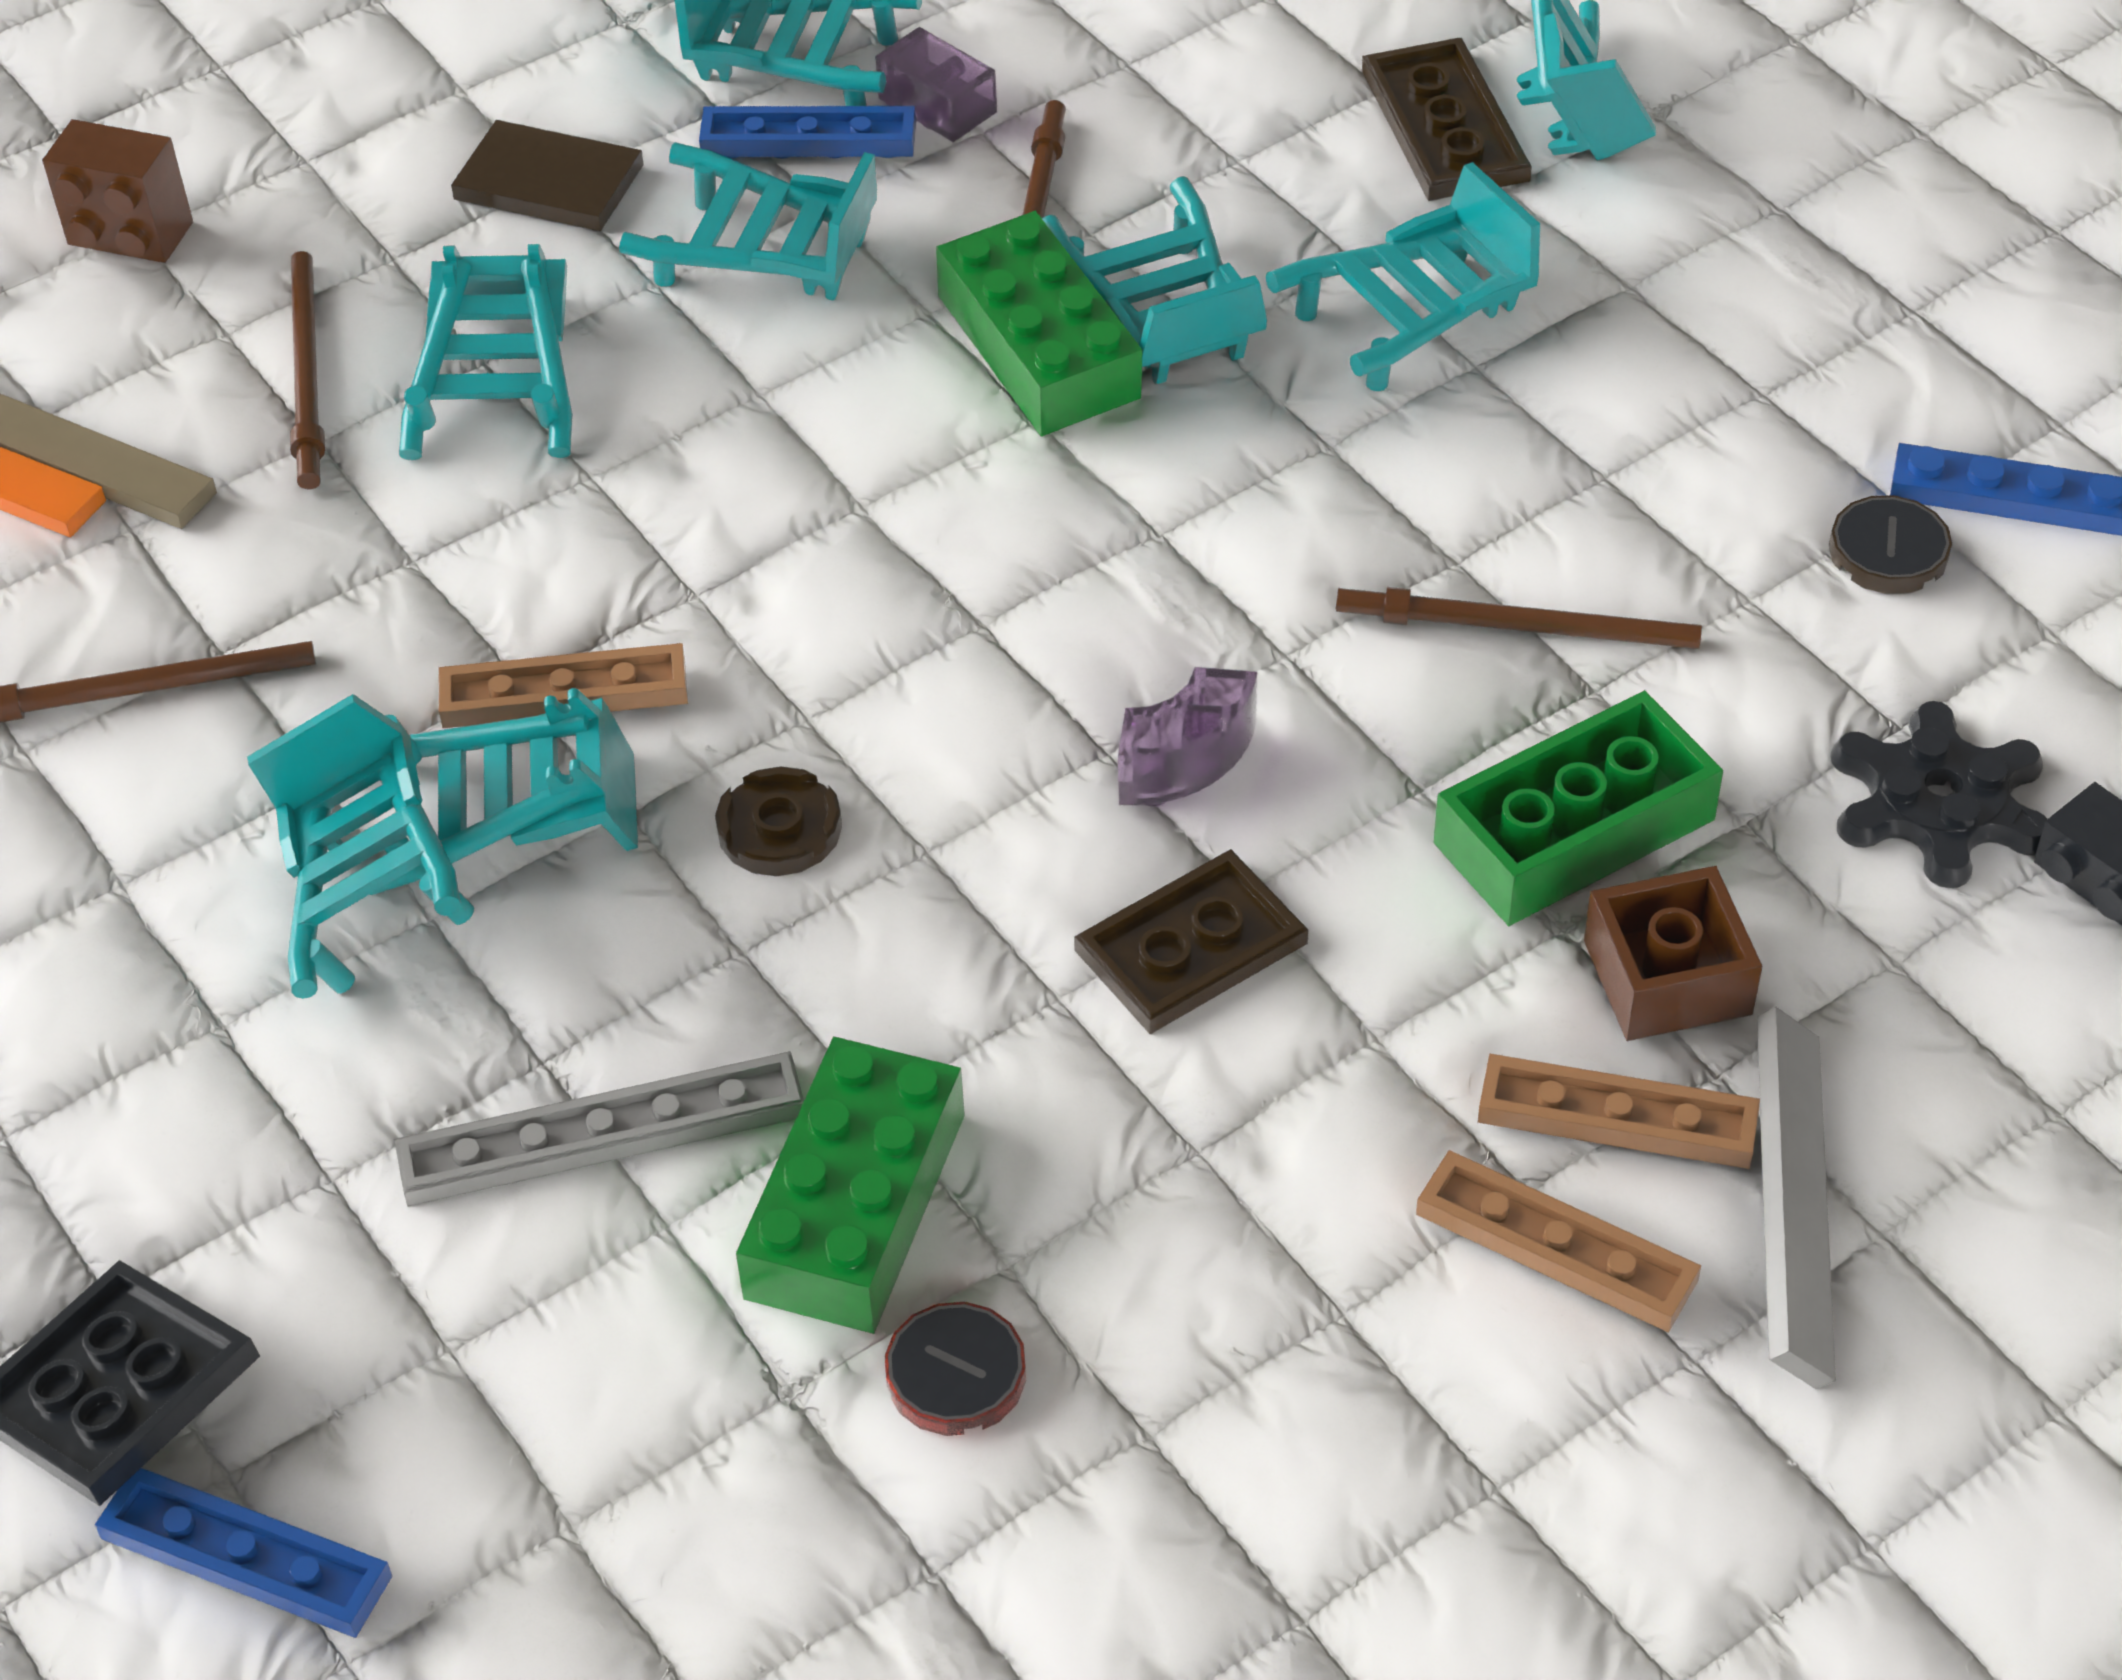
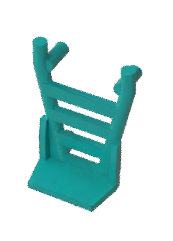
M674 0L683 60H693L702 80L708 81L713 73V69H715L719 73L720 80L728 82L732 75V66L843 90L846 106H867L864 92L883 93L886 86L884 72L864 71L855 65H848L843 68L829 65L853 10L872 8L878 42L881 45L889 46L898 41L893 8L920 10L922 0ZM826 12L805 60L791 57L811 13ZM785 14L768 51L754 49L770 15ZM736 22L740 23L730 44L718 41L722 30L726 33H732Z
M1531 0L1537 67L1517 77L1518 84L1522 89H1525L1517 93V99L1523 106L1552 102L1562 118L1561 121L1550 125L1548 128L1552 138L1556 139L1548 144L1552 154L1561 155L1590 149L1598 161L1655 136L1656 126L1617 60L1597 62L1600 40L1599 4L1593 0L1582 2L1579 5L1578 16L1569 0Z
M677 142L672 144L669 162L694 169L695 206L700 210L707 211L689 243L674 242V239L668 235H659L653 239L624 232L619 245V252L621 254L653 261L654 282L661 287H668L674 284L676 264L789 275L802 278L806 294L814 295L819 285L825 289V296L828 300L833 301L836 299L844 272L856 247H861L865 239L871 219V211L877 201L875 154L863 153L849 183L827 177L794 174L790 183L716 152ZM716 176L719 177V178H721V179H723V181H722V183L720 184V186H719L717 192H716ZM748 189L760 194L761 197L735 247L716 246L745 190ZM786 205L800 211L780 252L761 250L783 206ZM822 222H827L828 239L825 256L806 255Z
M1472 162L1463 166L1450 205L1417 216L1386 232L1385 241L1387 243L1302 259L1266 273V284L1272 293H1278L1298 285L1295 316L1299 320L1312 321L1317 317L1322 278L1341 275L1400 332L1398 335L1391 339L1385 337L1375 338L1371 342V348L1353 354L1350 357V366L1354 374L1359 377L1367 374L1366 386L1373 391H1384L1388 387L1392 364L1478 310L1482 309L1483 313L1489 318H1494L1497 315L1499 305L1508 312L1512 311L1520 292L1537 286L1539 277L1540 223ZM1467 254L1472 256L1492 276L1483 281L1464 263ZM1425 259L1462 295L1453 300L1412 261ZM1383 267L1431 314L1422 319L1370 269Z
M1185 176L1173 180L1169 187L1179 204L1174 209L1173 231L1099 253L1084 256V241L1076 236L1069 237L1058 217L1048 215L1042 218L1142 348V367H1145V369L1152 368V380L1155 385L1167 381L1170 364L1229 347V355L1232 361L1244 358L1248 335L1266 330L1267 316L1259 280L1256 275L1241 279L1230 263H1222L1206 206L1190 180ZM1194 249L1198 256L1197 259L1113 284L1104 277L1177 254H1188ZM1205 282L1207 287L1206 290L1150 306L1149 309L1139 312L1131 305L1135 302Z
M528 244V255L460 256L455 245L443 246L445 261H432L426 339L411 387L407 388L404 393L405 407L401 418L399 456L406 460H418L422 457L423 432L433 428L436 423V416L430 403L431 400L532 398L539 423L542 427L549 429L548 454L556 458L568 457L571 454L573 414L559 341H563L568 267L566 259H546L540 244ZM531 319L534 333L451 334L455 321ZM539 359L541 373L439 374L443 360Z
M571 688L567 692L568 704L560 703L555 696H546L544 698L545 714L409 735L416 765L424 757L438 756V838L452 864L510 835L511 840L518 846L554 839L599 824L626 851L638 848L634 753L609 707L602 698L590 701L580 690ZM385 715L405 730L394 715ZM576 736L577 759L569 762L570 774L564 775L559 771L558 738ZM530 742L531 797L513 805L512 745ZM484 749V820L467 828L466 751ZM404 837L384 850L388 854L407 843L409 839ZM423 864L370 895L416 882L427 872Z
M352 694L247 756L250 769L276 808L279 841L286 871L293 878L298 876L287 955L291 992L295 997L305 999L316 994L318 990L316 975L337 994L344 993L351 988L355 981L354 973L316 939L318 924L423 864L427 873L421 878L419 888L434 903L436 913L447 916L456 925H461L472 917L474 906L458 890L456 871L421 805L423 799L420 793V781L412 752L411 739L401 726ZM381 781V786L332 814L335 806L376 782ZM392 808L395 809L396 813L344 843L341 840L344 836ZM404 837H409L410 841L322 892L323 885Z

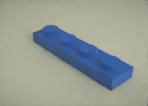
M704 106L699 146L701 149L716 152L730 159L737 157H775L781 159L789 157H862L864 152L875 154V157L882 158L913 157L916 130L915 106Z
M1898 444L1890 495L1915 500L1923 505L2122 536V477L1937 449L1929 446Z
M140 1468L116 1491L95 1523L98 1534L104 1541L353 1638L358 1636L393 1577L387 1561Z

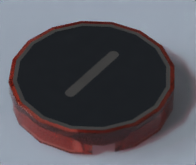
M965 1301L937 1303L912 1314L893 1333L885 1353L886 1385L891 1393V1400L899 1414L922 1430L944 1436L964 1435V1429H971L982 1425V1430L999 1423L1019 1402L1026 1383L1024 1344L1012 1323L991 1308Z

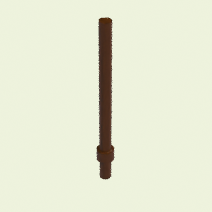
M1051 100L1046 103L1042 124L1034 131L1031 145L1034 161L1022 215L1036 210L1040 217L1044 218L1055 161L1062 156L1066 138L1062 130L1066 107L1058 100Z
M298 251L291 256L295 426L290 431V452L297 463L298 485L303 489L311 490L317 488L321 482L320 459L325 454V432L319 425L313 257L308 252Z
M1387 587L1386 593L1338 588L1336 612L1383 617V623L1407 625L1408 619L1692 649L1700 648L1702 625L1413 596L1411 595V589Z
M306 641L20 688L18 683L1 685L0 723L24 719L25 712L315 665L316 657L313 642Z

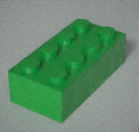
M1036 210L936 246L939 298L1041 437L1141 399L1142 348Z
M1644 690L1439 792L1437 795L1433 843L1509 927L1714 821L1724 770Z
M833 1036L736 1251L743 1300L875 1334L965 1116L961 1067Z

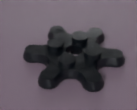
M1929 701L1922 704L1910 718L1909 730L1912 736L1910 740L1897 744L1884 743L1865 733L1849 732L1834 744L1830 755L1831 763L1843 774L1863 781L1871 794V797L1851 804L1841 813L1837 820V833L1847 844L1862 848L1874 846L1880 841L1889 838L1908 840L1917 845L1924 856L1923 870L1926 877L1932 883L1940 887L1957 888L1965 885L1970 880L1973 869L1970 852L1979 844L1987 842L1999 843L2023 855H2036L2047 818L2042 813L2018 803L2010 793L2014 788L2032 783L2038 779L2042 773L2043 761L2038 747L2032 742L2023 739L2011 740L2004 745L1994 748H1982L1966 742L1956 732L1957 724L1952 709L1942 702ZM1947 781L1952 782L1951 789L1955 793L1940 796L1931 792L1927 787L1931 785L1944 786Z

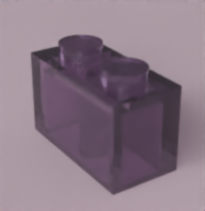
M920 26L875 56L876 71L884 72L886 76L885 90L883 93H878V98L888 106H915L916 121L953 143L997 113L995 70Z

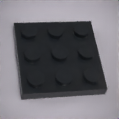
M119 1260L0 1366V1441L98 1506H101L260 1357V1354L250 1337Z

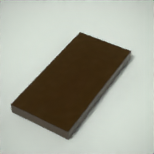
M1462 37L1362 56V72L1428 201L1453 197L1463 166L1472 162L1499 187L1531 181L1532 166Z

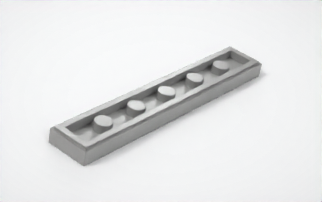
M1775 1006L1757 1016L1768 1356L1770 1361L1811 1387L1818 1389L1836 1381L1819 1036Z
M788 1051L394 1139L403 1192L408 1207L795 1120L802 1107L804 1098L792 1053Z

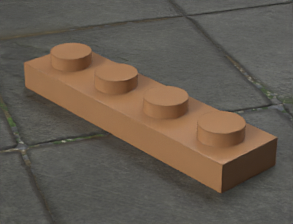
M683 643L439 667V715L442 728L471 726L545 714L544 698L551 695L555 696L560 703L568 704L567 692L571 688L580 690L590 701L602 698L611 712L688 704Z
M1489 1053L1477 1123L1750 1169L1760 1098Z
M1451 1150L1447 1152L1417 1199L1416 1215L1668 1333L1699 1281L1702 1265Z

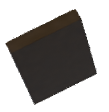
M496 119L451 184L453 198L458 201L601 231L643 167L642 150Z
M1232 849L1074 936V951L1149 1034L1156 1032L1308 944V929Z

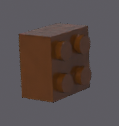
M71 119L42 159L67 245L166 263L193 224L171 137Z
M1717 866L1590 891L1584 942L1626 1041L1753 1015L1763 966Z

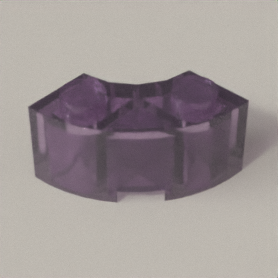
M1195 667L1188 684L1172 698L1152 706L1125 708L1118 751L1119 805L1160 806L1166 802L1196 793L1210 786L1230 771L1245 753L1254 734L1257 708V672Z

